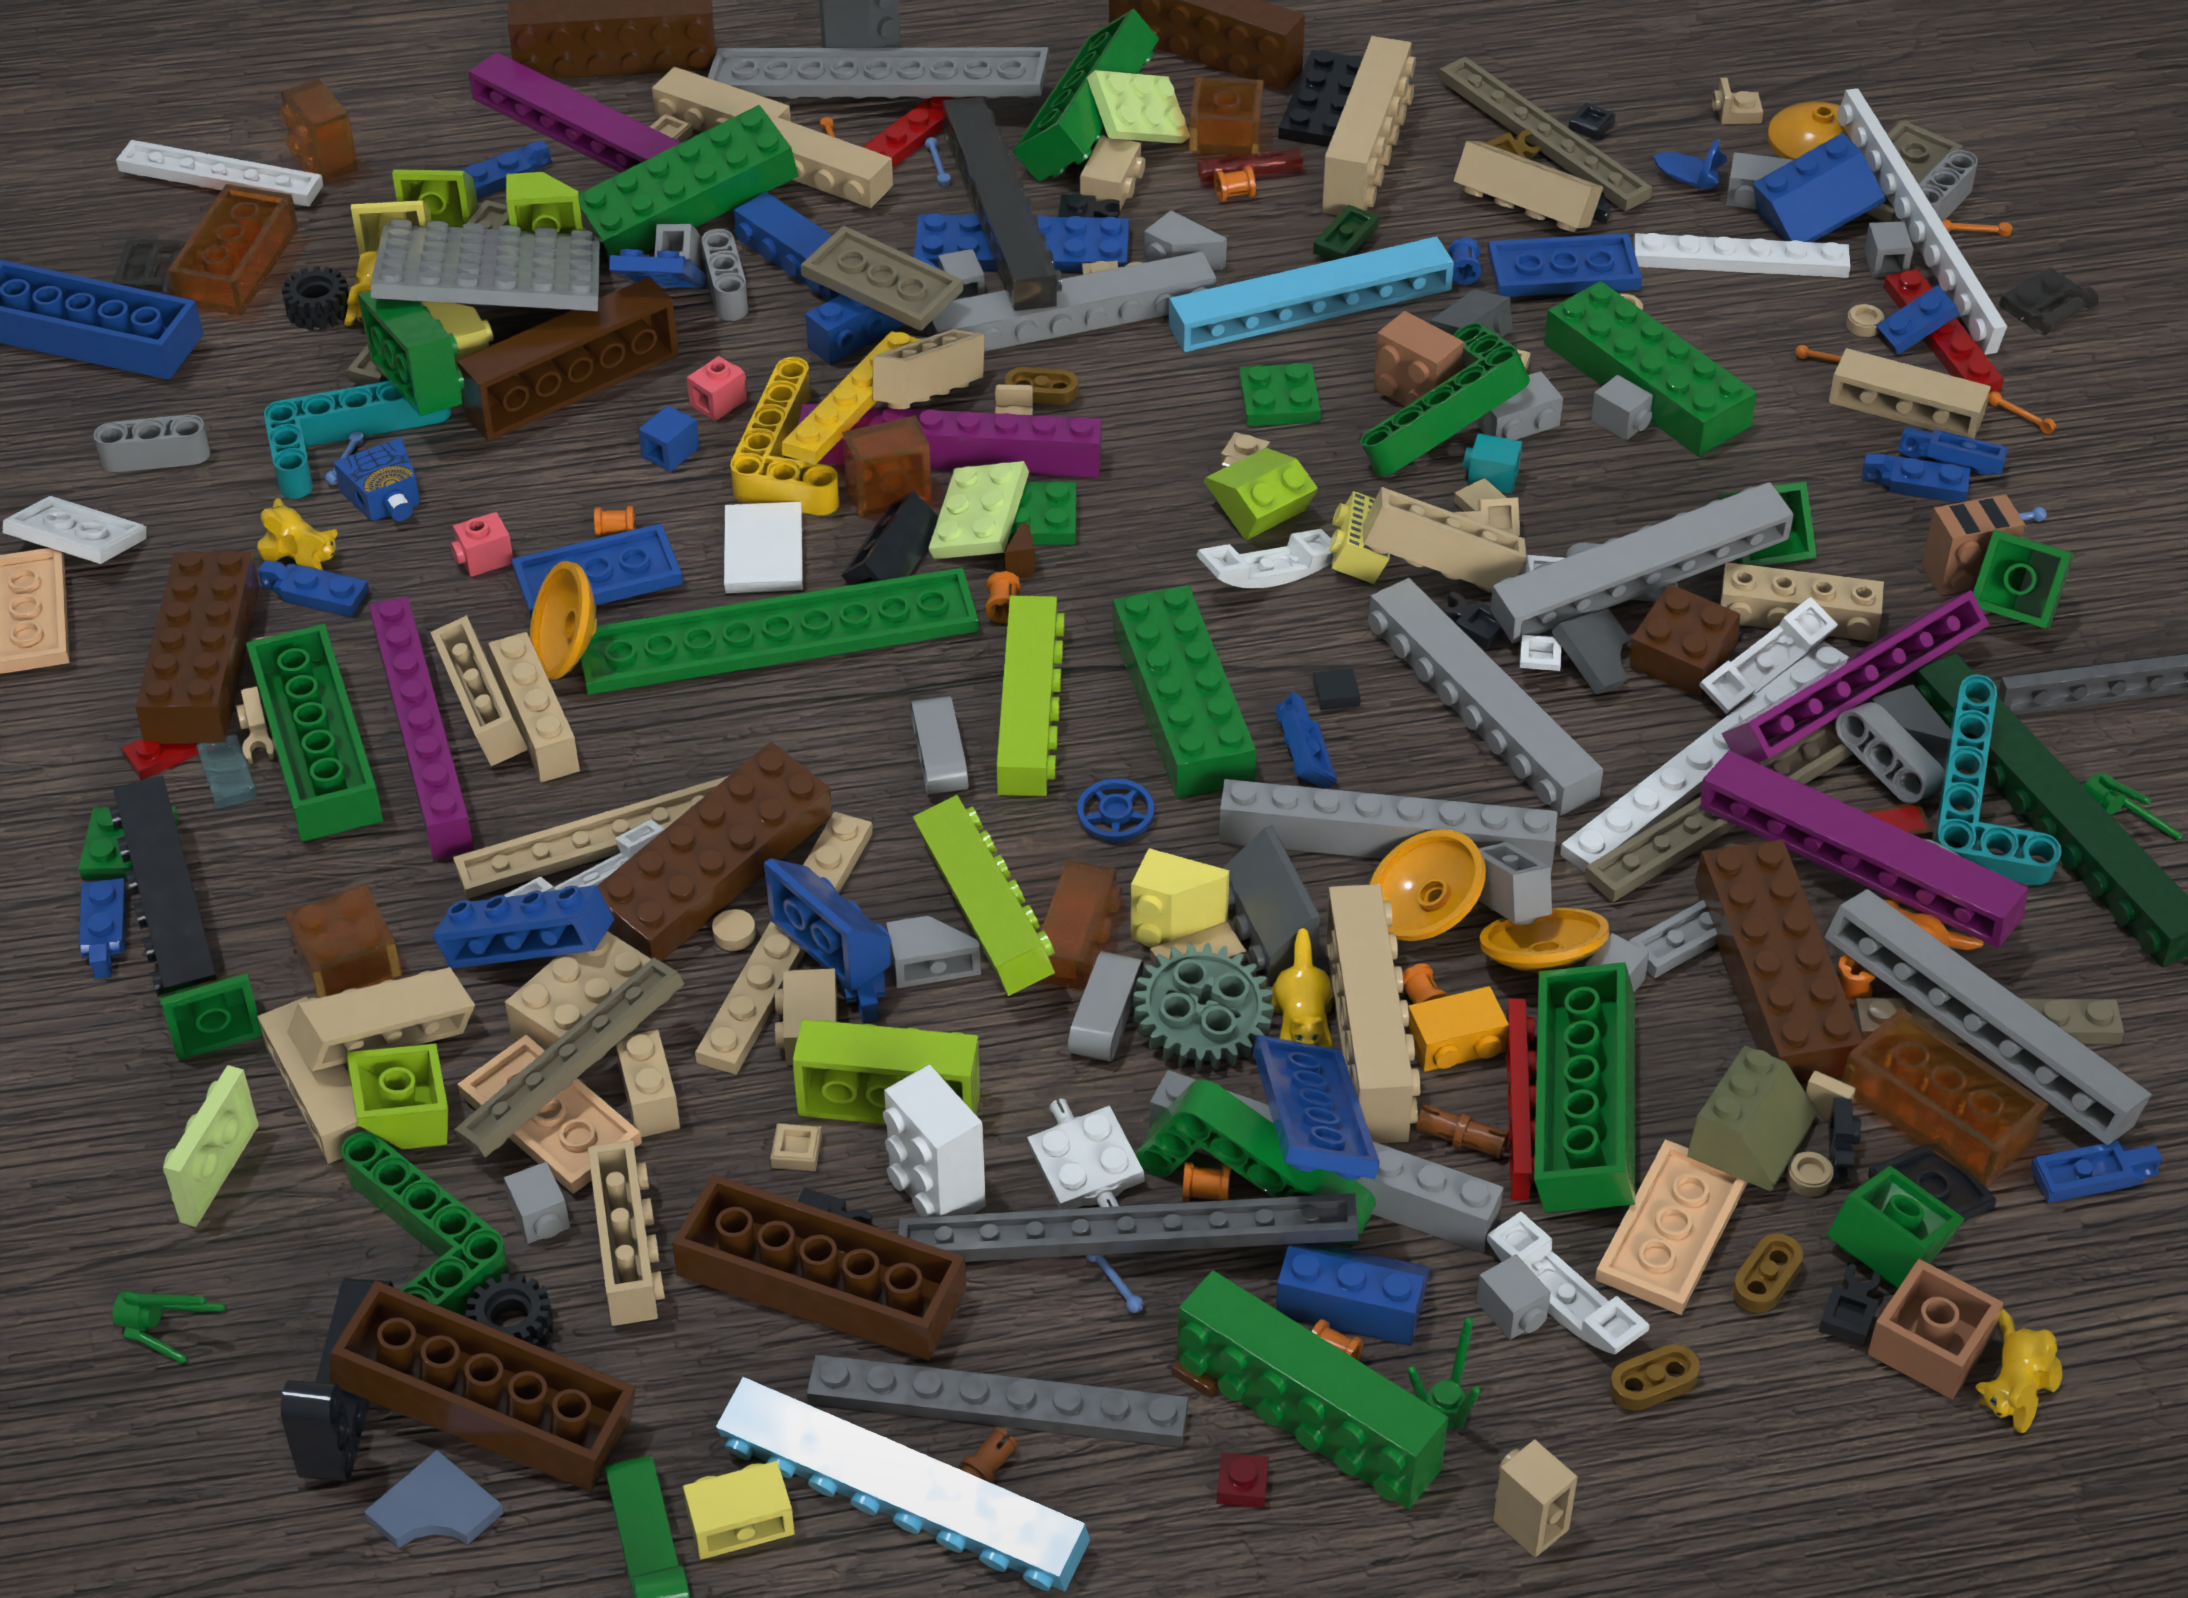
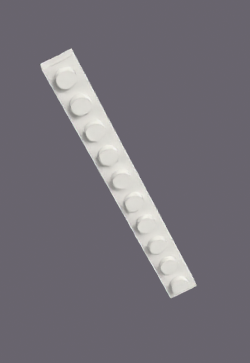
M1859 89L1845 90L1842 103L1837 110L1840 125L1845 128L1852 142L1862 151L1881 190L1895 209L1896 216L1905 222L1910 238L1922 253L1926 265L1935 274L1941 289L1956 304L1960 313L1959 316L1969 329L1972 339L1977 342L1985 355L1997 353L2007 325Z
M1823 641L1561 844L1560 855L1585 872L1587 865L1673 814L1702 791L1703 778L1730 750L1721 733L1849 657Z

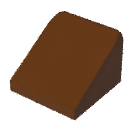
M1021 523L1005 551V571L1014 573L1019 579L1034 577L1035 548L1030 526L1027 523Z

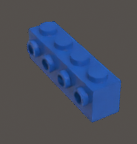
M919 253L912 256L920 261H923L931 266L938 268ZM842 294L805 313L808 348L829 365L905 325Z
M597 885L585 887L568 886L562 890L547 892L535 890L525 895L510 897L498 895L487 900L472 902L462 900L456 902L449 907L446 916L432 936L449 967L453 969L595 951L614 918Z

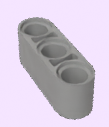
M1965 150L1950 152L1918 184L1941 221L1946 219L1972 191L1978 159L1971 152Z
M724 229L709 230L702 236L704 269L716 314L719 318L726 321L740 320L748 313L746 280L734 237L731 232Z
M196 415L109 422L100 425L93 434L101 466L109 472L196 465L206 461L211 453L204 422Z
M951 696L910 701L913 731L927 795L968 790L966 761Z
M1873 702L1865 703L1844 711L1838 716L1835 729L1840 740L1900 800L1910 804L1916 803L1942 790L1944 777L1942 766L1882 706ZM1917 776L1921 781V785L1918 783Z
M1105 951L1099 953L1071 1025L1068 1038L1069 1053L1109 1062L1113 1061L1133 1008L1132 1003L1138 977H1143V960Z

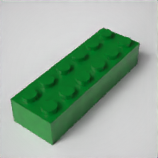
M1135 9L1130 10L1087 37L1012 150L1014 155L1038 182L1050 175L1056 178L1072 162L1076 164L1083 162L1092 153L1091 145L1105 132L1103 129L1104 124L1087 77L1095 70L1142 74L1140 71L1141 67L1154 56L1152 50L1159 41V38Z
M757 105L579 193L583 227L585 230L591 231L593 236L600 242L599 251L609 265L610 255L620 256L622 249L641 250L644 254L655 248L657 224H692L696 228L752 200L765 191L768 192L798 177L792 147L763 108Z
M1602 281L1548 309L1544 339L1546 346L1600 385L1604 382H1609L1616 375H1619L1651 393L1653 398L1651 405L1652 419L1650 422L1699 457L1752 426L1757 392Z
M1185 585L1113 599V635L1176 799L1223 790L1225 779L1255 782L1256 748L1190 586Z
M316 625L246 642L255 683L301 842L383 822L376 785L326 625Z
M1626 962L1539 971L1534 1180L1545 1213L1635 1205V994Z
M1214 1270L1179 1306L1177 1360L1179 1359L1184 1369L1197 1377H1200L1204 1372L1218 1380L1219 1390L1228 1399L1242 1402L1256 1411L1259 1417L1267 1424L1281 1427L1295 1436L1298 1442L1308 1450L1318 1451L1334 1461L1337 1467L1347 1475H1356L1373 1486L1384 1499L1396 1501L1405 1508L1410 1509L1441 1472L1449 1418Z

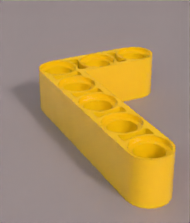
M784 358L775 366L731 460L732 489L735 499L743 503L801 502L802 513L824 516L835 512L839 507L836 470L828 465L818 463L815 465L800 460L783 458L784 455H782L781 442L798 426L802 404H808L811 397L809 365L802 358Z

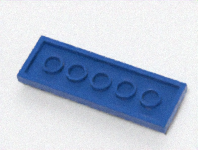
M919 214L914 255L921 254L939 268L938 255L973 249L982 271L1082 273V264L1095 263L1097 261H1118V267H1125L1128 263L1129 218Z
M1257 1035L1253 1053L1285 1163H1289L1295 1169L1306 1172L1315 1171L1316 1168L1333 1171L1338 1176L1350 1180H1357L1360 1177L1375 1179L1380 1161L1342 1050Z

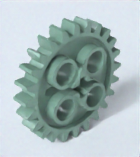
M1188 943L1185 954H1181L1177 948L1171 947L1169 960L1160 954L1156 955L1155 967L1146 964L1143 977H1138L1136 990L1133 996L1132 1007H1135L1133 1020L1140 1023V1037L1150 1036V1049L1163 1046L1162 1059L1164 1060L1170 1058L1173 1054L1178 1055L1179 1067H1183L1188 1059L1194 1060L1197 1071L1201 1070L1204 1061H1210L1215 1071L1219 1070L1221 1059H1225L1232 1067L1236 1066L1238 1053L1249 1059L1256 1036L1269 1034L1274 1012V1005H1271L1273 992L1272 990L1265 989L1266 976L1255 977L1257 968L1255 963L1243 967L1242 953L1230 959L1227 957L1228 951L1226 946H1223L1218 954L1212 953L1210 943L1204 945L1202 952H1197L1193 944ZM1188 981V982H1193V983H1195V984H1188V983H1185V982ZM1170 1015H1178L1180 1016V1018L1172 1017ZM1212 1028L1221 1029L1222 1031H1214Z

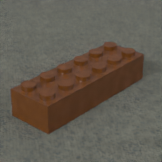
M712 0L508 1V31L512 59L551 79L669 72L673 67L686 71L710 70L716 55Z
M1109 0V23L1135 9L1159 38L1155 48L1284 91L1302 72L1305 14L1263 0Z
M647 277L599 298L598 311H569L458 360L457 367L460 369L465 383V388L461 391L466 418L487 441H491L679 356L673 299L653 279Z
M187 551L174 553L135 707L143 741H159L160 744L226 742L246 652V642H248L260 588L252 551Z
M770 741L597 885L614 918L607 931L650 959L654 957L662 962L765 874L764 862L770 858L781 860L831 817V788Z
M1780 839L1702 851L1695 885L1701 901L1704 900L1705 912H1709L1713 922L1712 928L1715 927L1716 941L1757 1050L1765 1051L1771 1056L1785 1061L1799 1083L1808 1082L1814 1071L1832 1078L1856 1074L1865 1043L1784 840Z
M712 1174L672 1242L677 1276L930 1361L966 1291L964 1256Z
M376 1280L330 1352V1383H338L340 1389L592 1492L605 1468L604 1466L609 1461L632 1418L636 1386Z

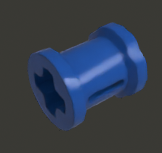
M1467 237L1454 240L1448 249V253L1454 261L1452 280L1462 285L1472 284L1480 278L1482 273L1481 264L1478 262L1481 254L1478 242Z

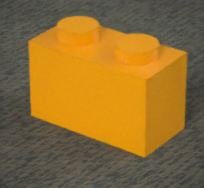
M1490 986L1408 1006L1409 1025L1406 1026V1034L1413 1035L1415 1054L1423 1072L1439 1068L1447 1069L1456 1064L1480 1058L1488 1059L1506 1052L1509 1023Z

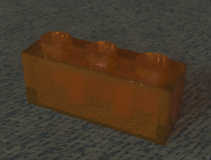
M1072 860L1066 861L1041 930L1045 931L1055 951V954L1049 956L1055 974L1040 980V982L1084 990L1088 976L1092 973L1097 957L1101 952L1098 949L1100 942L1107 943L1111 930L1110 913L1111 911L1117 912L1120 906L1122 888L1116 887V869Z

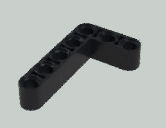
M344 1278L342 1280L316 1381L288 1380L285 1383L281 1398V1419L299 1478L349 1481L351 1478L370 1401L340 1389L338 1383H330V1352L375 1280ZM376 1280L394 1288L392 1281Z

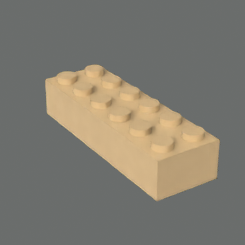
M1371 36L1325 155L1322 213L1338 216L1348 205L1367 211L1368 207L1374 206L1377 186H1381L1383 182L1384 165L1388 166L1390 163L1392 145L1397 144L1399 136V125L1404 124L1407 105L1410 106L1413 99L1414 85L1409 84V77H1413L1416 65V57L1411 56L1412 42Z
M1380 884L1329 887L1325 945L1341 1050L1372 1141L1376 1143L1409 1142L1410 1124L1417 1123L1418 1121L1416 1097L1413 1096L1420 1095L1419 1070L1411 1069L1410 1061H1414L1415 1057L1413 1035L1405 1034L1404 1027L1409 1025V1011L1407 1000H1400L1398 994L1403 992V974L1401 966L1394 967L1393 960H1396L1398 956L1396 934H1389L1388 927L1392 926L1391 902L1383 901Z

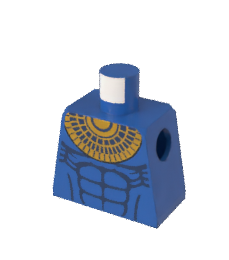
M401 438L334 461L340 492L369 520L375 521L391 515L395 521H404L412 515L413 506L418 505L420 502L416 476Z

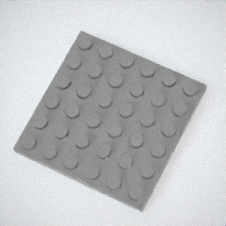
M393 219L390 221V225H383L371 280V298L598 311L600 242L588 230H573L571 234H557V230L553 228L542 227L535 229L534 233L521 231L520 227L512 225L500 226L499 230L485 229L484 225L477 223L464 224L463 228L448 227V223L442 221L427 222V227L412 225V221L407 219Z

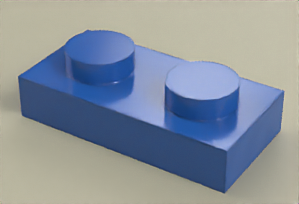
M1937 285L1876 326L1879 334L1899 355L1959 316L1960 313L1956 304Z

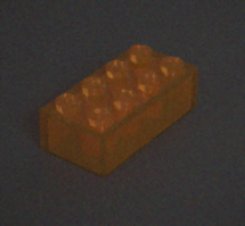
M226 184L168 269L173 296L195 300L197 309L242 316L299 229L292 195Z
M1900 1008L1849 1053L1842 1078L1843 1083L1856 1088L1854 1099L1921 1144L1931 1148V1151L1961 1171H1965L1979 1180L1985 1187L1995 1180L2038 1139L2049 1105L1903 1008Z

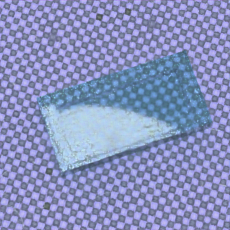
M236 734L227 736L226 742L196 745L217 809L257 798L255 787Z

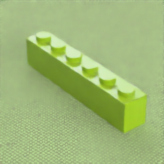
M1010 595L997 756L998 795L1047 796L1048 780H1055L1056 755H1049V751L1057 750L1058 726H1051V721H1059L1060 697H1053V692L1061 693V669L1055 668V664H1063V640H1057V636L1064 637L1065 613H1057V597Z
M955 795L912 816L926 848L979 941L1007 995L1010 996L1055 974L1049 960V956L1055 954L1053 946L1044 930L1036 933L1035 930L1040 928V925L1031 906L1021 907V904L1026 902L1015 879L1007 882V879L1011 878V874L1002 856L998 855L993 858L992 855L997 853V850L987 830L979 833L983 826L974 807L971 806L965 809L958 795Z

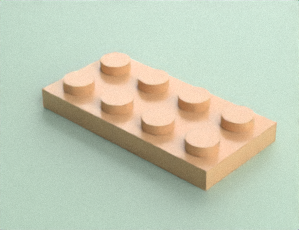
M44 548L0 555V674L70 663L63 552L52 548Z
M527 1035L523 1036L459 1082L460 1096L477 1110L545 1050ZM578 1078L567 1089L561 1091L546 1104L534 1118L528 1120L508 1137L538 1164L547 1161L554 1178L572 1194L592 1181L588 1147L633 1140L634 1148L642 1143L640 1131Z
M1665 1139L1635 1196V1205H1630L1596 1270L1595 1280L1682 1315L1748 1182L1687 1157L1689 1148Z

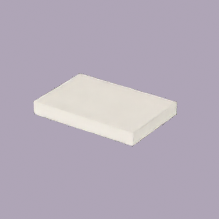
M49 496L3 520V533L99 564L146 539L147 527L143 524L53 496Z
M801 502L725 505V594L803 590Z

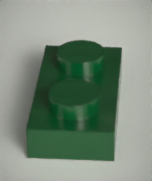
M1348 205L1314 241L1313 254L1331 261L1353 256L1379 227V216Z

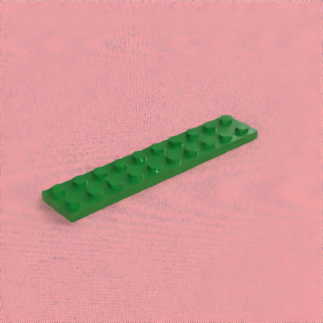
M962 567L599 625L596 627L595 634L591 638L588 648L581 657L587 695L979 632V620Z

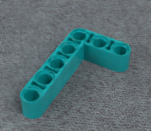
M389 381L272 402L265 408L264 418L279 491L281 495L290 499L305 497L312 491L313 481L306 447L348 440L349 434L353 432H361L364 436L440 423L449 418L451 408L419 416Z
M1968 676L1960 685L1954 706L1934 842L1939 843L1969 861L1975 862L2015 882L2030 885L2048 883L2053 878L2061 856V846L2053 836L2040 832L1979 822L1997 687L1986 676ZM1968 698H1977L1983 703H1974ZM1963 733H1971L1978 738L1970 739L1965 737ZM1957 769H1967L1973 774L1965 775L1960 773ZM1952 805L1964 806L1967 811L1955 810ZM1955 841L1961 844L1962 847L1953 848L1946 842ZM1988 849H1999L2005 855L1992 854ZM2031 856L2043 857L2047 862H2036Z

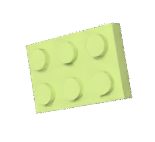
M1095 70L1087 77L1108 138L1182 144L1191 137L1169 77Z
M1024 461L972 467L966 466L954 469L928 548L933 559L1005 552L1029 474Z
M227 1065L218 1081H214L210 1085L206 1100L198 1113L192 1115L188 1120L185 1133L176 1148L171 1149L165 1157L163 1172L166 1175L172 1201L174 1202L180 1223L197 1227L259 1126L244 1069Z

